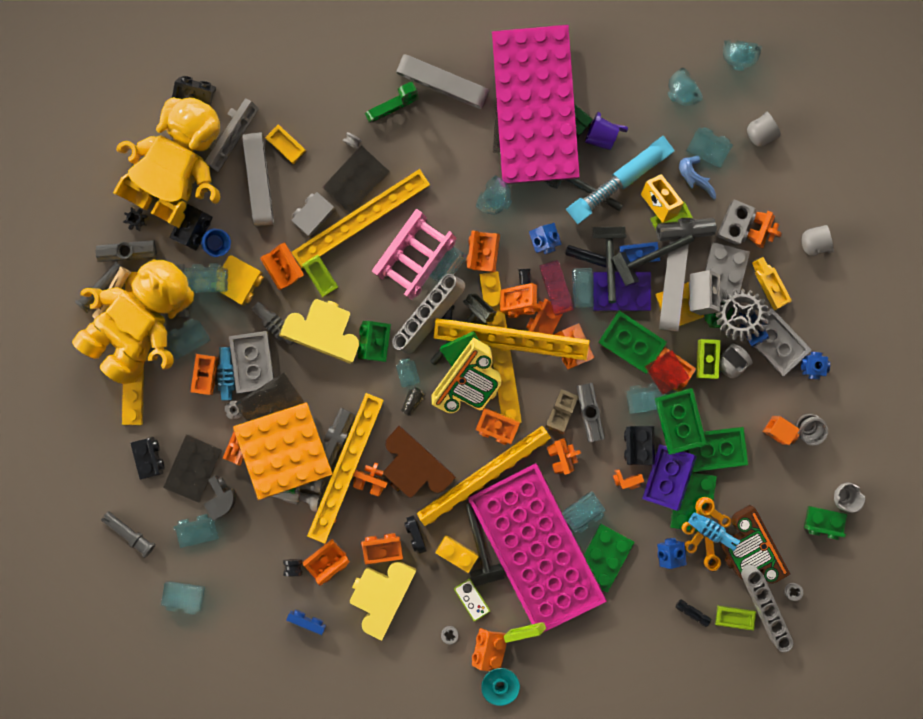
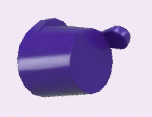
M597 112L587 133L585 143L611 150L618 132H627L628 127L613 124L601 118V113Z

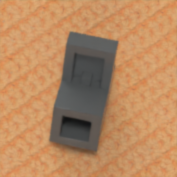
M218 475L208 479L217 497L204 503L212 521L227 514L233 508L236 500L234 488L226 491V482L222 477L219 478Z

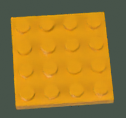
M307 402L233 426L258 501L333 475Z

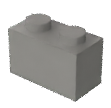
M318 192L310 194L305 200V206L302 209L299 207L292 214L294 218L291 221L309 237L336 210Z
M711 270L690 274V311L698 315L720 312V274Z

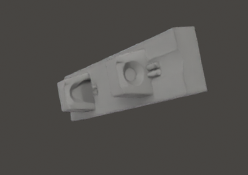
M247 98L244 99L237 111L233 108L229 110L228 115L231 116L232 120L217 143L212 142L209 147L212 151L205 162L217 172H219L259 109Z

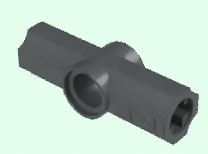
M680 218L678 222L661 223L656 227L659 241L679 240L690 234L695 239V237L715 235L717 231L714 218L697 220Z
M154 240L98 245L95 250L97 262L156 257L157 253ZM128 246L130 253L128 256H123L122 250Z
M593 383L576 386L588 442L605 439ZM588 407L595 409V416L592 418H588L585 414Z
M343 408L339 409L333 425L329 427L324 438L323 449L330 467H332L339 450L342 449L348 436L347 432L355 418L354 413Z

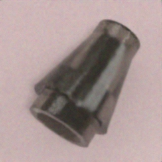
M413 386L412 389L408 390L401 411L411 416L425 400L426 393Z

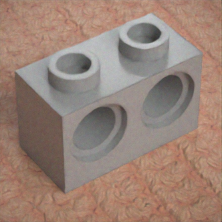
M735 199L732 200L716 237L735 245L745 242L749 233L746 229L749 224L752 225L756 216L754 214L755 208ZM737 210L745 212L744 219L738 218ZM731 227H735L738 230L737 237L730 235L729 230Z

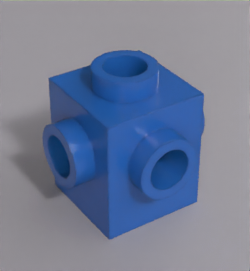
M555 223L543 225L529 231L536 253L544 251V254H549L555 251V247L562 245Z
M811 352V355H806L801 361L802 375H809V379L820 380L821 376H827V373L830 371L828 357L822 356L823 353ZM816 362H819L818 369L815 368Z
M668 538L664 540L665 542L657 544L660 567L674 569L687 565L684 542L676 541V538Z

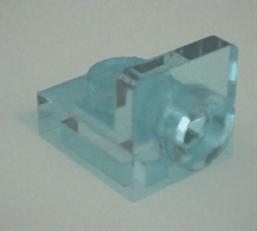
M410 358L399 360L396 369L401 387L420 383L415 361H410Z

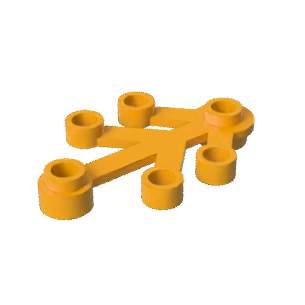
M702 497L697 501L695 506L697 514L710 519L711 515L723 527H728L731 524L730 517L722 515L715 510V504L712 499ZM706 503V508L702 509L703 504ZM726 518V523L722 524V520ZM685 522L682 525L684 533L687 535L694 533L695 528L689 522ZM690 525L691 529L686 531L687 526ZM698 531L692 540L685 542V549L689 553L696 552L698 544L704 537L707 555L704 559V566L711 571H716L721 566V560L715 555L713 541ZM693 544V548L689 550V545ZM713 559V562L711 564H708L709 560Z

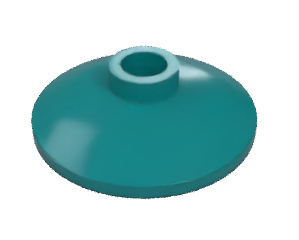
M497 668L485 675L481 684V690L484 698L489 703L503 706L516 699L519 694L520 683L512 671L505 668ZM502 682L503 685L501 687H498L497 683Z

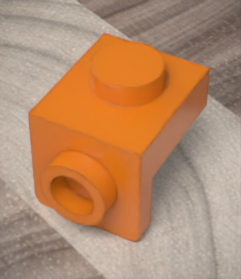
M614 470L616 475H613L616 486H620L621 489L629 487L630 490L641 487L640 483L644 482L643 476L640 473L623 479L620 470Z

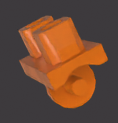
M756 212L754 223L762 225L760 231L750 229L747 238L759 248H764L766 240L773 242L775 237H781L782 235L778 231L780 224H773L775 219L773 212Z
M233 432L223 459L241 466L244 458L235 432Z
M565 438L559 439L547 447L550 457L558 454L560 462L553 463L555 474L564 473L566 475L575 471L573 464L578 463L576 455L581 454L580 450L575 451L573 444L567 445Z
M376 462L373 467L366 465L364 468L365 471L370 472V475L356 470L353 475L355 477L353 482L354 488L363 490L366 481L373 483L370 494L378 497L383 489L387 487L388 481L374 476L375 474L381 477L383 475V471L377 469L378 463Z

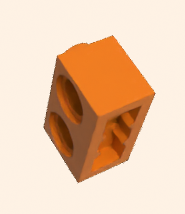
M196 354L191 385L192 393L214 394L219 357Z
M772 416L762 432L780 444L790 445L791 443L794 444L798 439L800 429L781 416Z

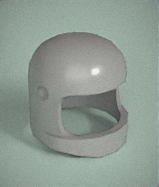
M768 111L760 118L749 123L747 127L749 139L754 145L759 147L765 146L781 136L778 125Z
M827 225L808 229L802 234L801 243L806 254L817 256V254L823 252H834L831 234Z
M732 343L720 356L719 370L728 378H737L753 362L745 349Z
M805 414L796 423V427L800 429L798 432L799 437L806 444L812 446L819 445L827 438L828 427L825 421L817 415Z

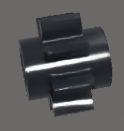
M131 207V212H124L126 220L123 223L130 224L128 229L132 230L136 227L140 231L142 225L147 226L144 222L148 216L142 215L143 209L139 208L136 212ZM135 215L139 217V219L136 220L137 223L132 221L133 219H135Z

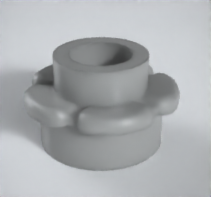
M230 401L229 404H226L225 412L229 419H239L242 416L244 410L242 404L238 403V401Z

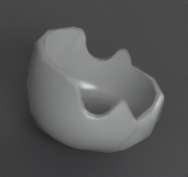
M846 482L835 490L834 502L839 509L848 513H855L864 507L865 496L861 493L859 486Z

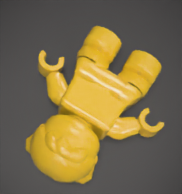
M173 97L165 102L159 124L156 127V131L159 133L167 130V133L173 139L170 140L160 135L143 139L137 142V145L129 141L119 143L116 148L119 153L126 154L128 150L132 149V154L128 157V160L135 165L128 170L126 175L121 177L113 193L146 211L153 201L152 195L159 198L151 213L179 228L185 218L183 212L186 209V202L191 197L192 184L195 181L199 186L196 189V198L199 200L204 199V194L207 191H211L210 200L214 204L220 201L219 190L210 185L211 175L209 166L203 161L202 157L193 152V150L205 151L211 146L220 133V121L215 110L201 100Z
M153 259L141 266L138 270V275L132 283L133 293H127L118 287L103 291L97 288H85L80 292V295L84 297L94 295L95 300L93 304H90V309H99L103 304L110 306L106 312L97 316L94 322L90 323L86 329L80 330L72 340V343L81 353L93 359H99L106 350V347L111 343L116 350L113 355L105 358L100 365V369L106 376L117 383H133L143 371L144 362L147 361V358L148 361H156L158 356L161 355L163 358L161 364L163 370L169 369L173 365L174 358L172 353L164 349V347H167V330L164 326L165 318L160 313H168V318L173 319L177 313L187 308L193 302L194 292L189 287L186 275L171 262ZM150 347L154 348V350L149 354Z

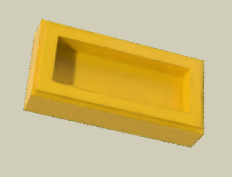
M279 124L265 137L293 165L306 152Z

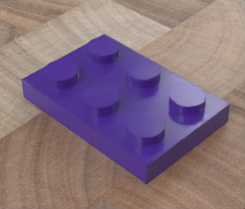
M593 272V311H651V272H635L639 282L633 283L630 286H625L619 272H615L616 303L608 302L607 272Z
M659 444L655 465L652 466L642 499L680 511L697 456L683 451L668 454L667 446Z

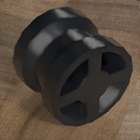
M302 559L283 560L285 565L283 576L303 575L301 570Z

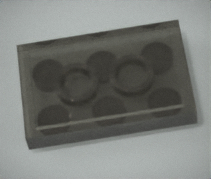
M361 145L323 186V189L348 212L352 213L390 171Z
M284 372L236 402V406L248 422L305 402Z
M186 434L163 488L199 503L222 449Z

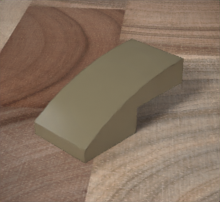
M561 389L545 427L563 434L579 396Z

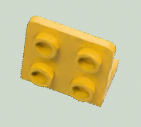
M230 255L213 282L212 287L245 306L253 298L254 294L252 292L255 287L261 284L263 272Z

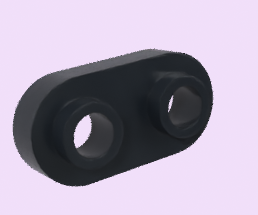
M415 516L407 517V522H404L407 533H412L414 540H411L414 552L418 551L419 554L426 552V546Z

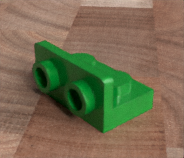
M374 321L362 322L359 328L361 336L357 350L358 359L386 362L391 324Z
M808 506L804 529L809 530L808 534L820 536L821 533L828 534L827 538L839 540V537L845 538L844 528L847 514Z

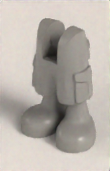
M324 478L297 487L295 494L283 492L272 497L283 499V501L292 504H298L299 501H303L310 505L311 511L317 512L321 495L302 493L300 489L321 493Z

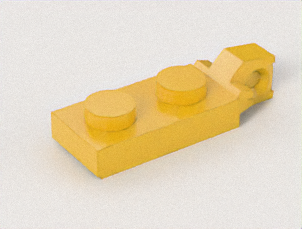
M764 257L752 262L756 271L755 275L773 310H777L790 303L791 298L776 269L767 265Z

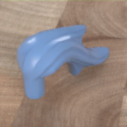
M699 156L683 158L679 163V170L691 188H693L694 184L701 187L715 200V190L708 182L710 178L698 175L693 169V164L700 163Z

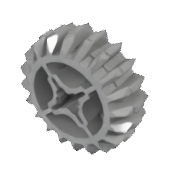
M744 289L741 290V294L734 290V296L727 293L728 300L721 299L722 305H719L720 312L716 313V317L720 318L717 320V324L722 325L720 330L722 332L726 331L727 337L733 334V340H736L738 336H740L741 341H744V336H748V339L751 340V334L758 337L759 333L757 330L763 332L765 330L763 325H768L766 318L769 317V313L766 312L768 306L764 305L765 300H759L760 296L758 293L752 296L753 292L749 290L748 294H745ZM741 302H746V303H750V304H749V305H746V306H742V305H740L739 303H741ZM733 307L735 313L727 321V313ZM758 310V318L753 324L750 317L754 314V311ZM739 311L743 315L746 314L747 320L745 319V317L743 318V316H739ZM739 324H743V325H745L747 328H737V327H734V326H737V325H739Z

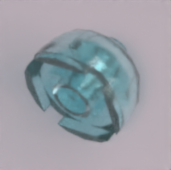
M724 40V60L733 66V70L744 71V68L752 67L759 60L762 45L757 46L758 44L739 40L731 43V40Z
M682 67L669 79L668 87L670 91L667 94L672 102L677 101L685 107L692 106L703 100V95L696 82L691 77H688L690 73L685 67Z
M494 175L486 183V190L484 193L481 191L476 202V207L480 211L493 215L502 212L503 209L507 210L512 203V200H510L511 189L508 183Z

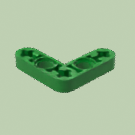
M409 82L397 89L399 96L368 110L365 113L368 122H374L418 100V91L414 83Z

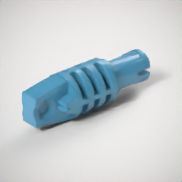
M220 347V365L217 367L218 391H221V400H232V390H235L233 364H231V348Z
M694 512L688 521L699 533L715 543L721 542L732 549V551H735L736 546L731 542L736 545L740 543V540L725 532L726 529L710 518Z

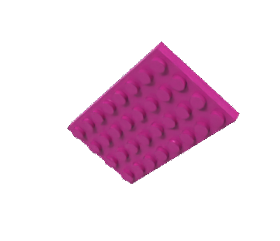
M569 25L492 31L502 183L516 184L580 178Z
M537 463L468 497L532 624L543 622L546 626L545 631H548L607 602Z

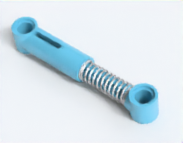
M663 135L646 150L613 173V177L598 187V190L595 189L584 199L579 198L566 208L567 212L578 225L592 214L595 206L601 205L600 202L603 203V200L609 199V196L611 194L614 195V192L617 193L619 188L625 189L656 164L675 151Z

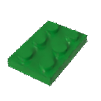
M618 311L598 343L647 374L667 341L621 311Z
M693 388L655 398L668 454L678 453L707 444Z
M744 427L704 431L707 444L687 450L689 454L697 456L692 472L748 465Z
M691 473L680 511L672 509L670 528L682 529V525L689 521L694 512L696 513L695 506L700 498L708 497L714 500L717 476ZM706 503L703 504L702 509L706 508ZM689 525L686 530H690L691 526Z
M600 523L584 553V557L601 590L608 593L635 542Z

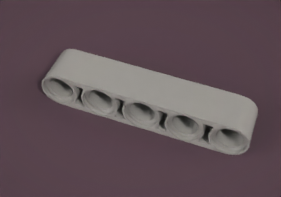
M405 54L402 56L396 71L398 75L479 109H482L489 90L481 85Z
M263 133L243 134L254 227L274 225Z
M670 240V241H669V244H671V243H673V242H675V241H677V240ZM689 244L668 253L659 325L661 330L679 331Z
M446 274L394 336L392 341L393 347L406 354L413 353L435 327L436 318L441 319L465 289L464 281L453 274Z
M746 565L741 571V576L768 636L779 651L788 652L793 647V639L766 579L754 565ZM756 573L755 576L752 579H750V576ZM760 590H763L760 595H757Z

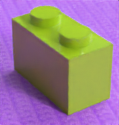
M698 340L696 378L719 379L720 340Z

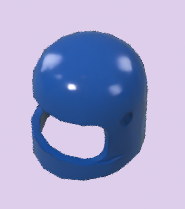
M210 229L202 237L201 244L203 250L208 255L219 257L229 251L231 239L227 232L221 229Z

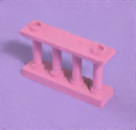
M418 209L414 211L372 270L382 280L384 277L389 276L407 290L404 294L411 300L420 294L423 284L446 252L454 247L455 240L457 239L450 231L444 236L426 224L425 220L427 217ZM422 229L441 242L434 252L414 239L418 230ZM407 245L413 246L429 257L424 267H421L403 254ZM396 261H401L418 273L412 283L392 270V266Z

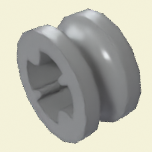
M347 132V137L342 141L358 149V143L362 140Z
M789 583L784 589V594L788 599L798 601L803 596V589L796 583ZM792 587L794 589L798 588V591H796L798 593L797 596L789 594Z
M446 626L442 630L441 638L443 642L450 645L457 641L458 631L455 627ZM449 630H452L455 637L454 639L447 640V635L444 633L446 631L449 633Z

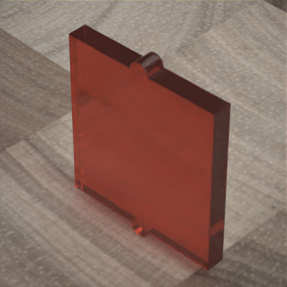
M670 350L661 357L657 356L656 360L645 366L662 395L674 388L677 389L678 385L690 379L673 350Z

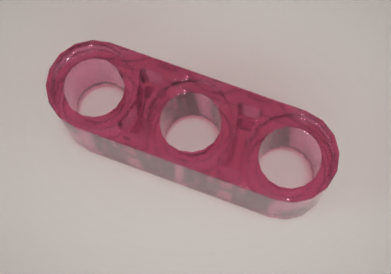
M555 260L539 265L555 316L573 311V303L559 261Z

